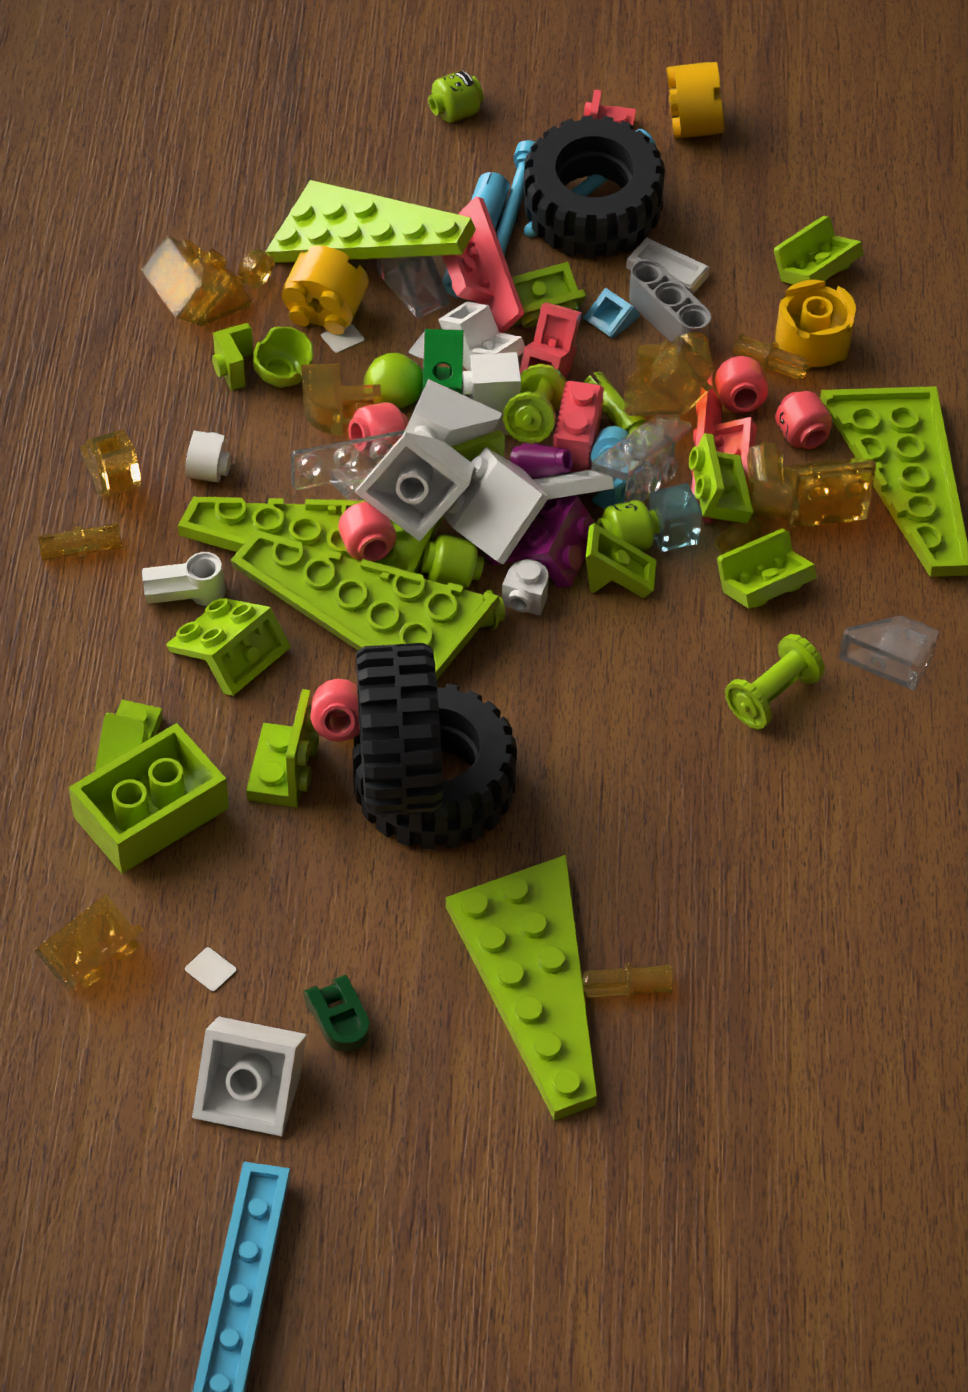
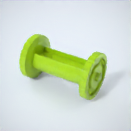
M544 364L529 366L528 369L521 373V391L508 401L503 412L505 429L514 439L523 443H538L551 434L555 426V411L560 408L562 394H564L565 377L558 369Z
M797 634L785 636L778 644V653L781 659L752 684L743 679H735L726 686L725 699L729 708L748 727L761 729L769 724L772 719V711L769 704L799 679L806 684H814L823 677L825 665L822 657L807 639Z

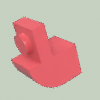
M547 302L541 305L534 340L524 348L519 370L520 375L529 366L544 364L558 369L566 379L577 350V346L574 345L582 312Z

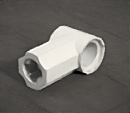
M210 552L196 553L183 564L143 568L142 570L146 604L192 599L197 604L208 606L211 602L224 598L226 594L222 563L217 555Z

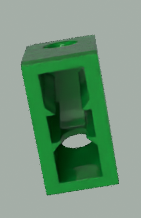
M425 329L423 390L429 379L463 394L464 330ZM447 364L450 367H437V365Z

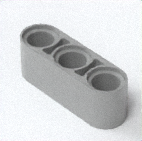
M640 260L633 264L629 285V301L632 306L682 353L688 355L703 353L709 345L711 313L658 262Z

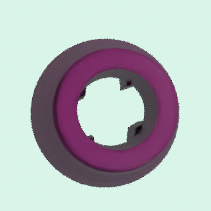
M524 442L521 446H515L511 452L510 461L523 468L532 479L568 473L572 467V455L569 449Z

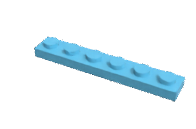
M243 1162L193 1392H246L290 1182V1168Z

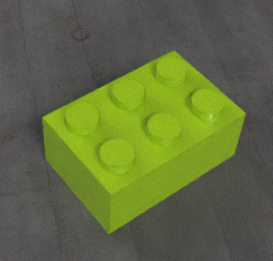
M177 723L68 787L73 817L121 874L229 809L226 777Z

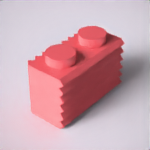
M575 381L565 383L555 434H553V447L570 450L572 455L570 472L591 470V452L596 436L599 433L603 410L604 388L601 385Z

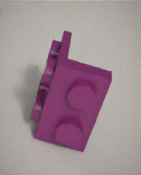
M577 495L548 499L504 564L515 563L525 559L539 560L546 567L549 576L558 588L571 587L586 557L589 526L595 523V521ZM486 553L485 557L491 565L501 564Z

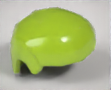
M293 327L271 328L264 340L256 344L253 353L254 370L264 382L275 387L285 388L297 385L310 371L313 361V343L304 332Z
M383 354L374 359L365 374L363 381L364 395L367 399L371 396L374 397L379 403H393L398 408L411 405L417 401L423 391L422 369L412 359L403 354Z

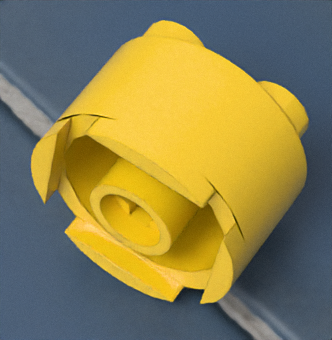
M717 62L666 67L669 89L675 88L669 90L671 117L678 116L672 118L674 139L724 133L723 107Z
M312 246L308 252L303 254L302 251L281 293L282 300L290 311L288 314L289 319L299 326H308L309 323L323 326L334 335L343 334L351 324L368 288L369 279L365 270L360 265L357 269L348 263L350 256L331 247Z
M806 280L798 282L786 290L785 296L779 305L775 341L780 352L791 360L793 367L799 370H808L811 367L828 366L843 361L848 357L855 322L856 304L852 296L838 285L837 290L826 287V281Z

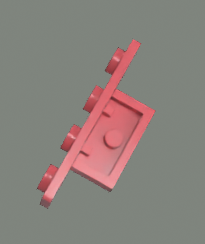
M476 196L458 213V215L471 217L476 228L475 233L462 255H442V259L446 264L456 296L489 305L498 331L505 333L523 316L524 310L483 198Z
M710 383L702 384L700 400L696 401L698 425L693 431L694 444L698 446L704 433L713 434L717 452L741 455L747 487L752 486L757 426L752 417L722 423L723 407ZM691 470L693 480L692 487L688 489L689 505L693 511L699 513L705 524L711 523L713 518L702 516L699 499L695 497L696 483L693 470Z

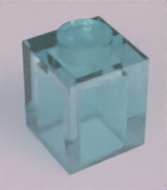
M683 483L651 491L649 511L654 510L659 520L660 531L658 534H654V538L660 551L664 552L699 543L702 512L689 484Z

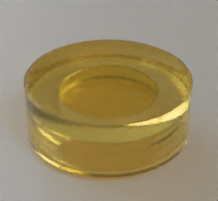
M261 249L251 251L244 257L239 266V279L250 288L262 286L273 272V257Z

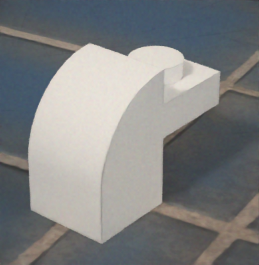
M466 301L438 319L442 329L464 330L463 367L470 371V355L517 352V356L524 352L525 345L522 337L498 331L489 305Z

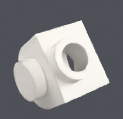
M193 431L186 458L185 474L187 478L218 483L221 475L228 476L231 465V453L225 450L227 440L224 435L215 432Z
M525 559L517 561L509 568L502 584L504 606L518 612H528L540 616L547 601L548 571L542 563L535 560Z

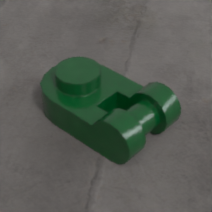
M347 975L332 979L331 985L321 989L314 986L303 990L308 1010L314 1016L325 1040L332 1048L340 1052H352L365 1045L370 1033L368 1015ZM337 1001L341 1003L340 1005L330 1009L328 1007L329 1004H332Z

